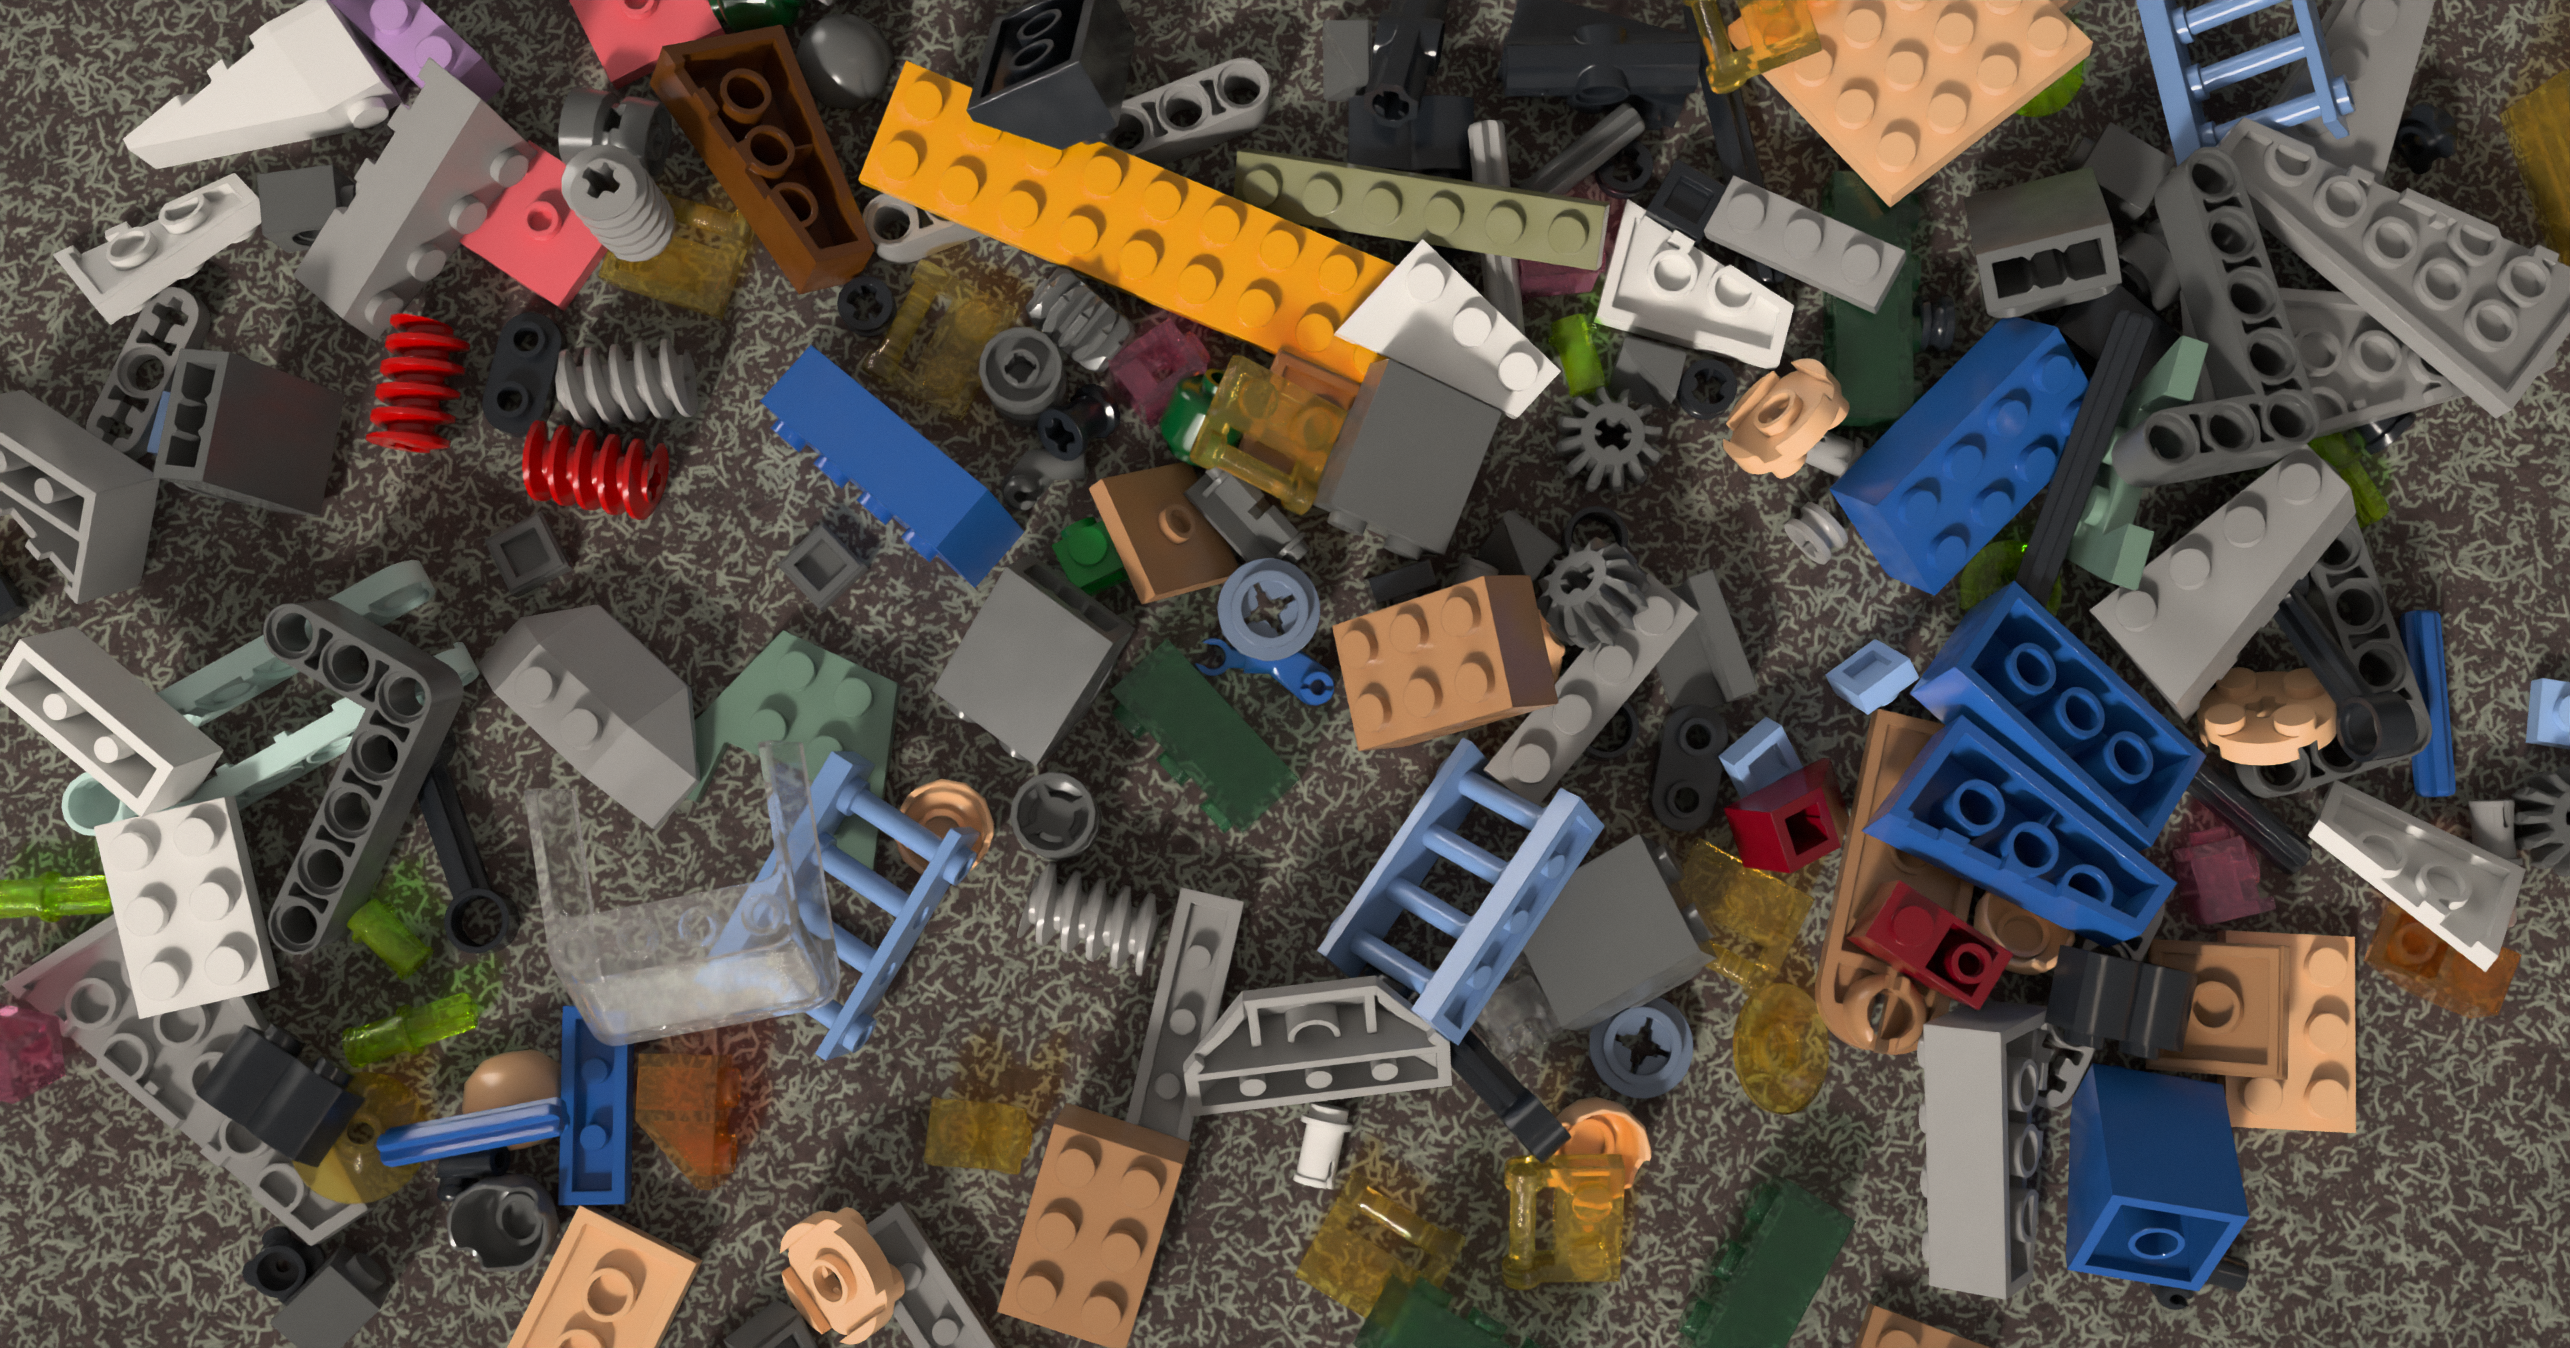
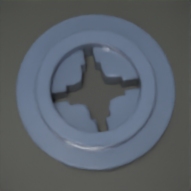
M1263 558L1242 565L1230 575L1221 590L1217 612L1222 634L1238 652L1266 662L1290 657L1307 645L1318 626L1320 603L1312 581L1301 569L1284 560ZM1257 584L1260 592L1265 593L1269 600L1277 598L1282 600L1291 596L1293 601L1286 604L1285 609L1277 614L1278 621L1280 622L1278 627L1282 633L1281 636L1278 635L1275 628H1271L1266 620L1258 623L1252 621L1247 625L1244 622V619L1249 617L1251 612L1258 607V601L1255 597L1257 592L1254 585Z
M1657 997L1640 1007L1625 1008L1590 1028L1589 1057L1595 1070L1604 1083L1623 1095L1633 1098H1651L1662 1095L1674 1088L1683 1079L1691 1064L1693 1038L1690 1027L1682 1013L1663 998ZM1650 1018L1647 1027L1650 1030L1648 1040L1656 1044L1658 1049L1667 1051L1666 1056L1663 1057L1655 1054L1653 1057L1644 1055L1640 1063L1635 1065L1633 1073H1630L1632 1066L1630 1061L1631 1050L1622 1046V1042L1614 1040L1615 1035L1624 1037L1626 1034L1637 1035L1640 1027H1644L1646 1019Z

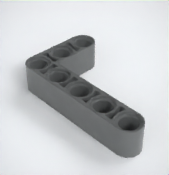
M2203 147L2195 150L2157 185L2154 198L2197 339L2209 344L2204 361L2216 400L2155 412L2123 434L2114 443L2111 452L2112 465L2121 479L2135 487L2148 488L2266 467L2310 442L2318 433L2320 426L2319 411L2240 168L2235 159L2226 151L2217 147ZM2150 442L2157 448L2160 456L2153 450Z
M2322 459L2340 476L2337 469L2332 464ZM2355 515L2328 547L2330 553L2329 564L2318 559L2308 572L2309 592L2306 601L2358 671L2360 658L2369 662L2374 675L2372 684L2369 686L2374 693L2393 691L2400 694L2409 703L2416 721L2415 742L2411 750L2403 756L2370 762H2358L2345 753L2336 733L2332 740L2336 750L2335 762L2332 765L2324 759L2321 749L2318 750V742L2316 740L2310 745L2299 748L2300 759L2276 764L2277 774L2272 784L2263 778L2259 765H2247L2230 761L2228 768L2229 777L2256 800L2297 793L2413 757L2422 752L2430 742L2432 735L2431 720ZM2338 598L2344 600L2351 609L2352 618L2350 624L2344 622L2337 613L2336 604ZM2374 719V727L2377 734V726Z
M329 599L281 604L269 613L263 627L264 641L269 651L279 660L365 708L363 716L270 911L268 928L272 940L281 950L293 955L306 954L347 937L354 929L456 716L464 694L462 681L458 673L448 664L344 605ZM306 619L309 620L313 630L311 642L305 632ZM361 650L365 652L369 661L367 674L360 665L359 657ZM416 681L422 685L425 691L424 706L418 702L415 696ZM389 739L394 742L397 748V763L392 760L389 754ZM362 796L370 805V819L362 809ZM336 854L341 858L343 862V874L339 871L336 865ZM309 910L316 918L317 929L310 921Z

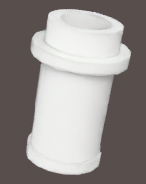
M1311 1102L1309 1114L1303 1113L1301 1115L1300 1121L1306 1123L1297 1172L1294 1173V1181L1317 1188L1335 1189V1176L1344 1133L1351 1132L1353 1126L1347 1122L1349 1110L1334 1105Z

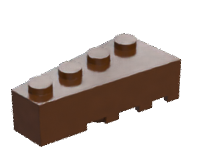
M777 25L662 46L650 86L798 294L846 284L852 279L859 277L875 248L783 26Z

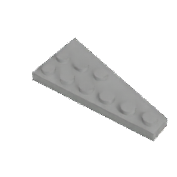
M2245 117L2238 121L2216 146L2232 156L2240 168L2258 223L2495 419L2514 408L2569 335L2570 266L2558 262L2559 253L2538 244L2528 249L2501 236L2499 227L2409 188L2401 193L2373 181L2375 173L2354 164L2347 170L2318 158L2315 147Z
M2279 288L2319 411L2320 426L2318 433L2313 439L2468 396L2343 292ZM2181 290L2180 302L2183 335L2198 340ZM2553 354L2538 376L2556 366L2555 354ZM2205 361L2202 365L2193 400L2189 401V405L2216 400Z
M115 914L2 984L15 997L26 999L48 1018L45 1022L60 1035L71 1037L97 1059L96 1065L169 1127L172 1129L179 1128L202 1148L200 1153L218 1168L225 1167L252 1190L251 1196L310 1246L323 1243L378 1207L338 1139L318 1168L299 1163L284 1156L258 1139L244 1126L228 1118L196 1094L244 1024L264 1032L270 1026L252 994L139 1019Z

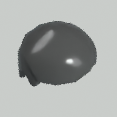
M830 14L817 21L805 31L796 54V60L811 96L831 109L854 110L864 105L867 101L878 97L884 91L889 69L895 63L893 51L883 32L873 24L853 14Z
M508 1172L499 1177L488 1176L459 1193L446 1216L448 1241L452 1249L455 1251L465 1250L472 1253L479 1260L480 1269L484 1272H502L505 1270L517 1272L528 1269L549 1254L560 1226L557 1211L549 1191L539 1181L529 1175Z

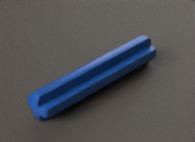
M2433 610L2409 611L2401 614L2399 618L2401 641L2432 726L2429 744L2422 752L2411 757L2414 792L2417 796L2423 798L2447 797L2454 795L2456 782L2441 616L2437 611Z
M552 1097L392 1127L386 1130L385 1134H381L378 1137L376 1147L380 1151L381 1162L386 1166L396 1167L559 1137L564 1130L569 1128L570 1116L567 1113L566 1102L561 1098Z

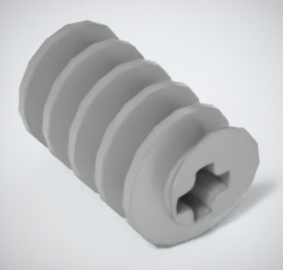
M593 145L578 152L567 163L561 178L562 194L568 206L603 246L613 252L616 258L629 262L647 261L661 254L672 240L675 230L674 211L660 188L635 156L626 149L614 145Z
M669 338L661 339L659 356L656 358L651 357L644 341H637L635 343L634 357L630 361L626 360L619 344H612L610 346L608 363L603 364L593 346L585 348L583 366H576L568 349L559 351L555 377L556 392L562 418L565 424L572 427L576 420L581 427L592 428L597 425L600 417L603 422L610 426L617 425L622 422L625 414L631 421L638 423L647 419L650 410L656 418L665 420L672 416L675 407L684 417H691L697 412L696 372L691 353L688 349H685L683 355H677Z
M1050 862L1033 883L1021 917L1017 938L1023 937L1029 927L1035 924L1036 942L1038 945L1045 946L1055 933L1059 931L1060 946L1063 953H1071L1080 940L1085 939L1087 960L1094 962L1107 946L1110 947L1112 968H1121L1128 957L1133 954L1135 955L1136 975L1142 976L1160 921V915L1156 912L1155 894L1149 892L1137 908L1133 907L1131 902V886L1124 885L1113 900L1107 899L1106 879L1102 877L1098 878L1088 893L1082 891L1081 871L1076 869L1066 882L1061 885L1057 883V865Z

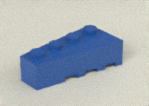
M812 345L804 351L760 400L777 418L770 428L798 453L806 445L811 447L820 455L813 464L841 489L849 481L863 492L857 498V501L884 525H887L894 518L906 529L901 538L928 562H931L937 555L974 588L1024 533V530L984 485Z
M1962 714L1932 735L1861 830L1872 837L2105 948L2141 935L2177 884L2172 878Z

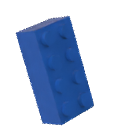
M2019 317L2002 318L1857 460L1829 490L1883 570L1891 578L1935 596L2053 478L2089 381L2057 327Z
M2015 581L1968 610L1910 693L1944 725L1949 724L1962 714L2137 852L2153 845L2206 757L2201 750Z

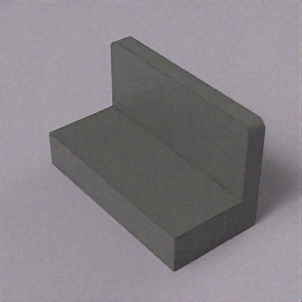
M1713 569L1689 577L1679 587L1670 589L1699 613L1655 665L1671 710L1689 704L1704 705L1713 709L1747 697L1757 691V684Z

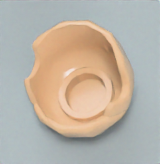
M939 779L916 788L903 802L900 809L902 813L942 839L945 838L950 828L971 826L980 832V836L972 847V850L977 853V857L970 871L983 860L994 836V822L986 799L967 783ZM894 839L903 861L923 875L930 862Z
M1988 891L1984 893L1975 907L1973 928L2014 954L2005 970L2024 975L2045 973L2056 967L2060 945L2072 947L2075 942L2074 932Z
M535 1050L511 1051L490 1057V1059L481 1062L464 1083L462 1112L467 1114L552 1097L561 1098V1064L544 1053ZM552 1138L507 1147L509 1151L524 1149L546 1143Z
M1596 1096L1579 1099L1567 1106L1556 1117L1572 1138L1548 1160V1164L1554 1177L1574 1194L1601 1198L1617 1192L1621 1188H1631L1643 1162L1650 1161L1652 1149L1645 1126L1621 1103Z

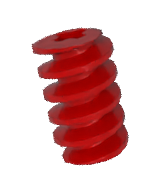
M392 314L389 323L402 333H393L386 336L384 347L397 357L382 360L380 372L394 382H384L376 385L374 396L388 406L372 409L370 414V421L384 431L366 434L365 440L385 448L412 453H430V450L450 448L451 441L435 433L434 429L437 425L455 424L456 417L439 408L440 401L460 399L461 392L446 385L444 379L451 376H464L466 368L450 360L449 354L468 352L471 344L453 335L454 329L443 322L413 314Z
M535 420L532 423L525 439L522 471L527 493L533 500L549 501L553 498L558 505L573 506L577 502L582 509L596 511L602 506V509L607 514L622 515L626 511L632 519L645 520L653 514L661 500L669 475V457L664 443H658L651 459L646 458L644 439L634 438L628 447L627 453L622 454V441L617 434H609L600 450L598 449L595 430L584 429L579 436L577 444L573 445V431L569 425H559L554 432L552 440H549V427L546 421Z

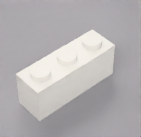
M75 626L19 639L0 670V700L140 817L192 799L224 751Z

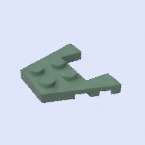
M2184 335L2181 336L2125 401L2065 557L2107 582L2131 590H2137L2154 536V531L2133 525L2143 488L2132 486L2117 475L2112 465L2111 457L2114 443L2123 434L2151 414L2163 409L2180 407L2193 400L2208 343ZM2150 442L2153 450H2155V446Z
M783 630L695 720L696 762L699 763L701 782L686 798L701 803L728 746L733 744L813 782L831 751H855L875 764L866 781L870 783L869 791L884 800L888 767L891 764L901 685ZM856 813L851 816L845 815L833 835L837 839L836 847L876 872L880 829Z

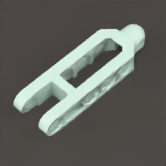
M409 560L388 566L334 595L329 600L344 605L382 627L429 601L434 596L436 590L420 561ZM306 619L305 632L311 642L313 630L309 620ZM264 635L156 694L194 726L199 728L300 671L274 656L269 651L264 641ZM456 642L453 644L455 649L434 655V657L453 668L458 673L464 687L476 679L480 672L464 643ZM416 681L415 696L418 702L424 706L425 691L422 685ZM346 697L331 705L334 710L331 713L294 733L288 731L281 732L273 737L276 742L275 744L237 765L225 763L216 768L217 776L202 783L192 799L160 811L234 795L238 811L248 807L345 753L365 708ZM87 772L74 779L63 794L61 808L64 819L73 830L83 835L96 836L94 826L139 816Z

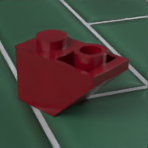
M1821 758L1724 808L1743 867L1790 874L1840 848L1850 817L1830 758Z
M1901 880L1880 883L1846 936L1848 940L1900 974L1975 1011L1980 1010L2014 955Z

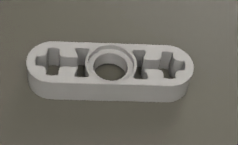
M167 287L151 298L148 305L142 309L87 420L86 430L132 460H136L147 453L162 392H171L180 348L200 350L209 331L211 323L210 313L207 306L200 299L186 290L177 287ZM169 310L174 312L182 311L189 316L184 327L176 324L172 326L165 321ZM155 337L164 343L167 342L174 346L173 354L171 355L158 346L151 344L153 338ZM160 359L164 366L162 381L151 390H140L136 384L138 368L148 360ZM127 394L142 403L148 404L145 411L123 402L125 395ZM114 422L126 423L129 427L133 428L128 440L120 437L117 438L114 434L109 433Z

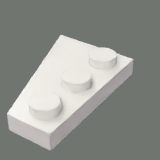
M235 173L166 203L159 213V219L145 226L132 228L126 221L106 230L105 238L109 242L80 254L72 245L52 255L93 306L112 325L123 316L133 315L141 311L148 305L154 295L178 279H185L194 275L203 267L206 260L231 243H238L247 239L256 231L258 225L261 224L259 198Z
M1628 199L1622 213L1594 323L1769 370H1775L1780 364L1794 305L1734 266L1729 265L1725 267L1694 247L1695 241L1676 229L1672 233L1647 217L1645 209Z
M1423 239L1334 334V336L1349 343H1356L1386 357V359H1392L1489 405L1512 419L1518 418L1561 372Z
M2335 780L2322 800L2308 836L2486 972L2499 956L2526 869Z

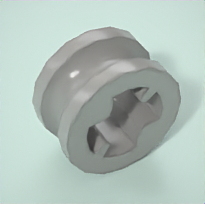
M1807 502L1800 509L1801 519L1791 518L1784 525V529L1788 537L1811 560L1824 565L1832 558L1831 548H1842L1848 542V536L1844 528L1829 512L1813 502Z

